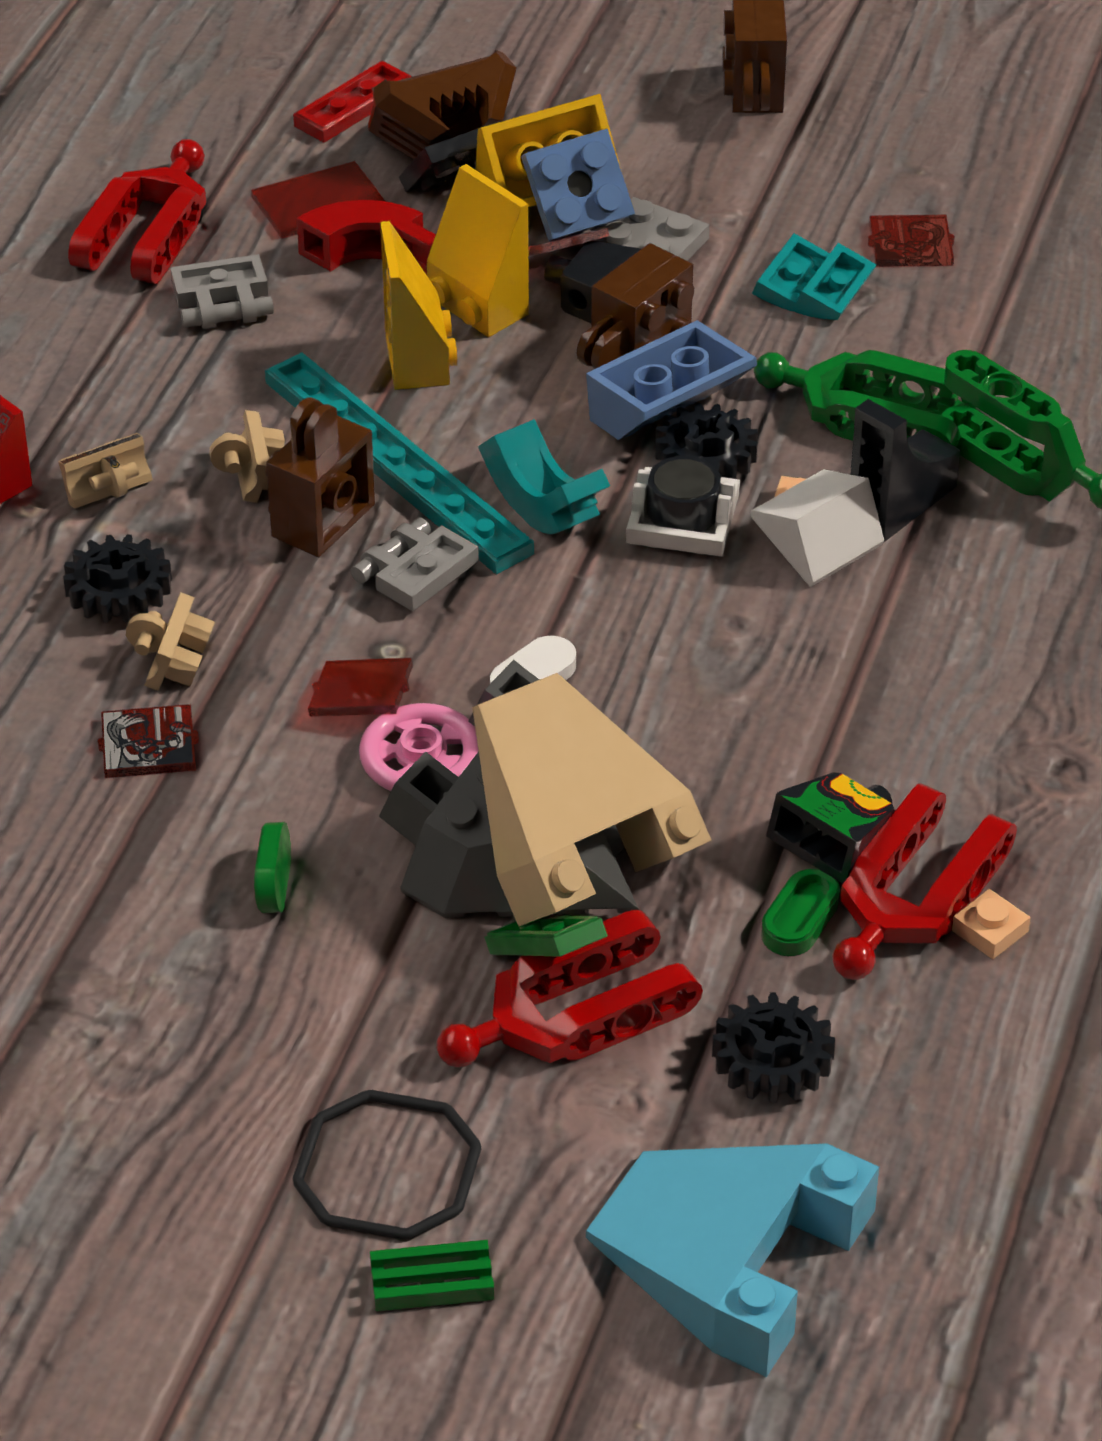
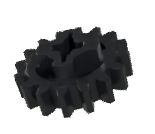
M700 403L695 404L694 411L688 412L680 407L677 408V418L666 415L663 417V426H657L656 460H664L675 456H693L706 460L715 466L721 477L736 479L737 472L748 474L750 472V463L757 462L758 431L757 429H751L750 418L738 420V410L736 409L725 413L721 411L720 404H715L711 410H704Z
M127 534L121 542L120 540H115L112 535H106L105 542L101 545L93 540L87 541V552L75 549L72 552L73 561L65 562L64 564L65 575L63 576L65 596L70 597L73 609L83 607L84 617L88 619L100 613L102 614L103 623H108L113 616H120L122 621L126 623L130 621V614L134 612L138 614L148 613V605L162 607L164 605L163 595L171 594L172 574L170 560L165 559L162 547L152 550L151 540L147 538L138 544L133 543V538L130 534Z
M770 992L768 1002L760 1003L754 995L747 996V1008L743 1009L732 1003L728 1006V1018L718 1017L716 1021V1034L712 1038V1057L716 1058L715 1071L717 1074L729 1073L728 1087L731 1089L738 1088L743 1084L748 1086L747 1098L753 1100L762 1091L768 1092V1098L771 1103H777L779 1093L787 1092L794 1101L800 1099L801 1086L816 1091L819 1089L820 1076L829 1077L831 1074L832 1060H834L835 1037L830 1036V1021H817L818 1008L815 1005L805 1010L799 1009V997L797 996L791 997L785 1004L779 1002L776 992Z

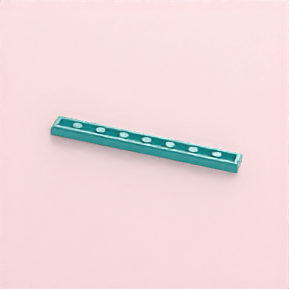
M303 352L265 370L266 384L295 408L303 399L312 397L319 400L322 404H328L337 408L338 416L372 430L374 474L438 527L442 525L477 545L479 561L497 575L534 555V541Z

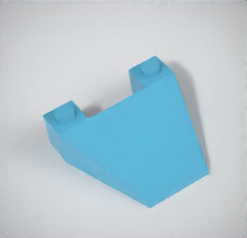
M827 1143L643 1151L587 1228L586 1238L712 1352L767 1377L795 1334L798 1290L758 1273V1271L789 1225L849 1251L875 1212L879 1166Z

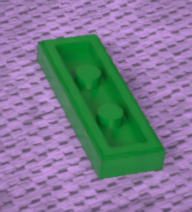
M545 916L518 926L517 922L514 921L488 932L484 938L489 953L492 955L560 957L608 935L602 918H597V916Z

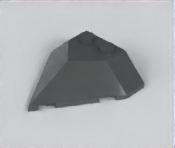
M479 751L424 822L400 886L401 893L444 918H465V913L498 912L499 917L514 916L496 873ZM603 830L575 842L596 894L550 915L586 914V909H617L618 913L639 910Z

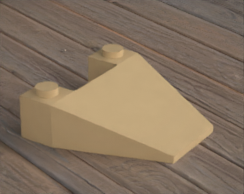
M558 673L472 707L496 873L518 926L556 913L596 894L575 842L616 825L635 872L675 858L711 841L691 791Z

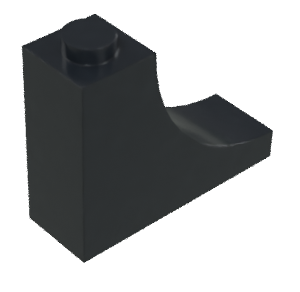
M867 399L855 408L850 475L869 479L885 542L957 487L961 450L924 429L907 438L906 419Z

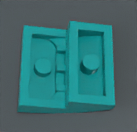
M793 233L758 279L752 294L775 306L802 315L838 320L873 273L877 264L840 243H837L831 253H828Z

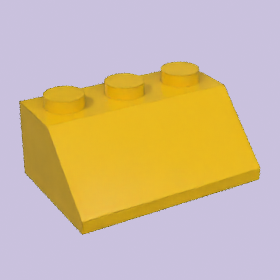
M601 94L478 128L475 170L528 203V207L537 205L521 159L523 154L603 129H608L616 153Z

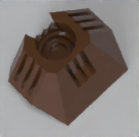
M495 50L491 56L399 81H387L385 79L372 88L373 108L368 122V131L412 159H415L425 147L500 120L502 122L517 67L503 52Z

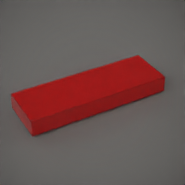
M380 61L294 113V127L325 143L371 115L373 87L385 79L387 81H399L412 76L384 61Z

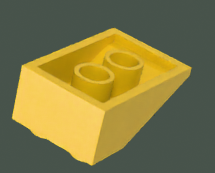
M465 164L458 169L427 259V276L438 291L440 305L450 310L451 313L462 319L467 325L474 327L488 338L529 315L528 203Z
M380 222L384 328L394 390L450 385L449 366H457L455 338H447L452 337L450 310H441L438 291L391 222Z

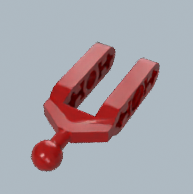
M182 139L172 147L170 155L172 164L170 167L124 172L121 177H114L75 229L68 249L70 265L91 271L97 270L135 217L142 201L160 203L164 205L137 242L130 263V273L134 280L158 284L195 231L200 220L201 211L206 205L205 188L186 174L197 171L203 165L205 154L201 145L192 139Z
M922 783L917 784L861 852L852 868L850 876L842 884L841 901L862 931L857 937L846 938L836 945L832 954L836 972L845 979H862L872 972L876 962L874 950L881 942L937 943L942 935L949 934L952 931L954 915L979 896L1008 857L1015 841L1017 826L993 814L987 815L934 882L920 906H917L886 892L935 830L945 809L946 795Z
M631 910L603 921L607 937L560 957L522 955L513 964L511 969L496 974L493 1019L473 1028L465 1024L449 1025L441 1031L437 1039L436 1049L440 1059L452 1067L468 1066L476 1060L480 1048L499 1040L505 1045L548 1063L561 1058L579 1060L687 1014L700 1001L703 993L702 985L688 967L684 964L675 963L574 1004L547 1021L543 1018L535 1007L536 1004L544 1003L635 965L648 958L656 950L661 939L659 930L643 911Z

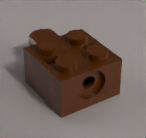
M732 0V10H724L723 32L725 36V46L722 47L724 96L732 97V113H783L787 53L784 0Z
M649 243L592 285L591 328L580 337L576 352L577 359L582 364L596 369L692 323L694 264Z
M308 397L296 406L290 417L291 440L270 456L266 462L265 473L268 481V512L270 514L271 537L319 558L375 505L372 430L338 416L337 408L328 404H322L319 400Z

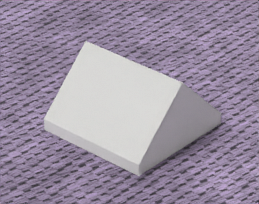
M823 469L756 507L750 513L751 518L809 587L816 585L877 549L884 542L869 479Z

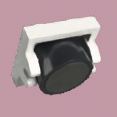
M675 456L664 459L653 467H645L644 470L639 469L637 483L634 484L632 512L626 528V543L722 557L739 497L740 480L721 477L715 466L706 460L693 456Z

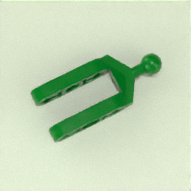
M867 350L858 355L844 352L810 367L809 370L790 366L786 358L777 352H767L757 359V366L753 369L756 380L765 388L776 389L784 383L803 388L811 420L825 424L834 435L852 441L855 408L867 399L906 419L907 438L912 436L914 429L916 430L915 434L924 429L955 447L960 440V431L957 425L949 418L942 416V413L947 408L958 405L978 409L962 398V401L958 400V396L945 386V369L875 350ZM905 381L917 383L922 387L924 393L912 391L908 388ZM847 387L853 391H846L843 388ZM940 388L938 394L935 395L937 389Z
M959 350L951 353L946 359L944 375L945 386L951 392L1019 435L1045 445L1043 452L977 409L958 405L947 408L942 413V416L952 420L960 431V440L956 448L961 450L960 455L1015 491L1024 495H1039L1049 502L1065 492L1074 483H1077L1088 490L1090 501L1097 508L1102 509V474H1098L1085 466L1086 460L1072 421L1062 414L1059 403L1054 398L981 353L971 350ZM996 395H1004L1007 398L996 397ZM988 447H999L1004 450H993Z

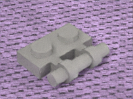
M259 254L170 267L171 282L178 307H195L181 309L183 327L201 325L202 329L215 328L218 322L241 319L242 323L256 322L258 316L274 314L271 296L254 299V297L268 295L267 279ZM237 300V301H235V302H229V303H222V304H215V305H213V303H220V302H227V301Z
M418 518L411 524L403 523L393 530L390 534V539L383 545H373L362 553L361 561L351 568V575L360 584H363L371 577H375L377 591L414 611L479 561L478 546L442 525L431 533L429 523L423 518Z

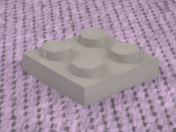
M633 197L631 202L635 214L603 226L590 240L641 249L647 244L652 243L688 261L709 239L710 224L691 218L686 214H680L652 204L650 201Z

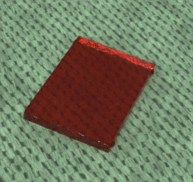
M355 161L251 190L252 199L281 239L297 235L296 218L315 208L352 200L385 201Z

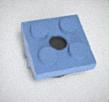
M608 129L527 152L521 156L549 242L567 236L573 237L588 230H596L609 223L631 217L635 214Z

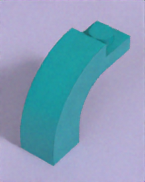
M535 419L494 435L478 446L489 473L503 497L534 529L546 534H555L600 515L596 506L598 501L595 495L610 487L603 468L578 479L567 475L551 455Z

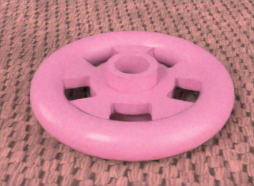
M429 703L399 706L383 713L366 728L359 746L361 764L374 782L389 791L392 790L399 778L425 751L459 777L479 751L475 726L468 722L469 719L466 716L446 706ZM427 724H432V725L441 726V727H442L441 732H439V730L436 729L435 727H433V726H431V725H427ZM393 731L401 733L396 744L384 740ZM447 744H462V755H447ZM396 758L404 768L395 771L386 765L385 762Z

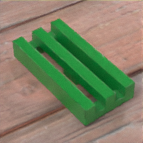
M488 1240L370 1251L375 1311L495 1300ZM479 1276V1279L444 1282V1280ZM420 1282V1285L385 1288L387 1285Z

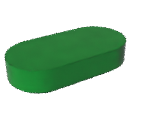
M268 822L261 829L254 871L255 900L257 908L261 913H280L284 910L291 866V841L286 822Z
M805 869L793 874L763 916L761 938L764 945L770 951L782 956H797L810 950L839 907L840 885L838 881L819 869Z

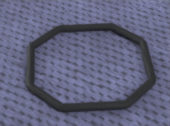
M365 1090L319 1112L313 1118L293 1175V1185L320 1222L327 1226L403 1240L412 1239L458 1216L463 1211L481 1153V1143L456 1110L445 1102L376 1090ZM368 1101L443 1113L470 1146L453 1205L408 1228L330 1215L304 1181L323 1123Z

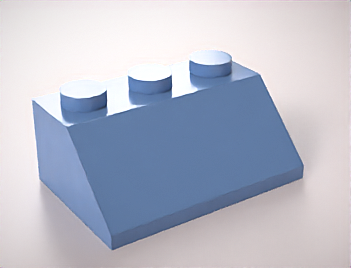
M696 320L586 373L590 421L620 440L662 419L666 415L671 416L677 412V408H685L731 385L757 366V359L752 354Z

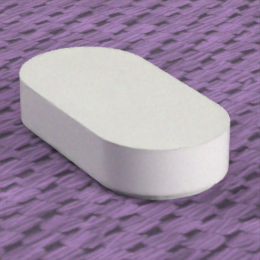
M559 636L537 638L496 666L491 672L490 683L513 659L538 679L558 673L567 680L576 670V649L569 640Z

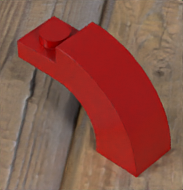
M352 200L324 205L296 218L299 255L330 272L351 261L382 259L380 222L390 221L427 275V259L436 234L423 228V213L416 209L386 201Z

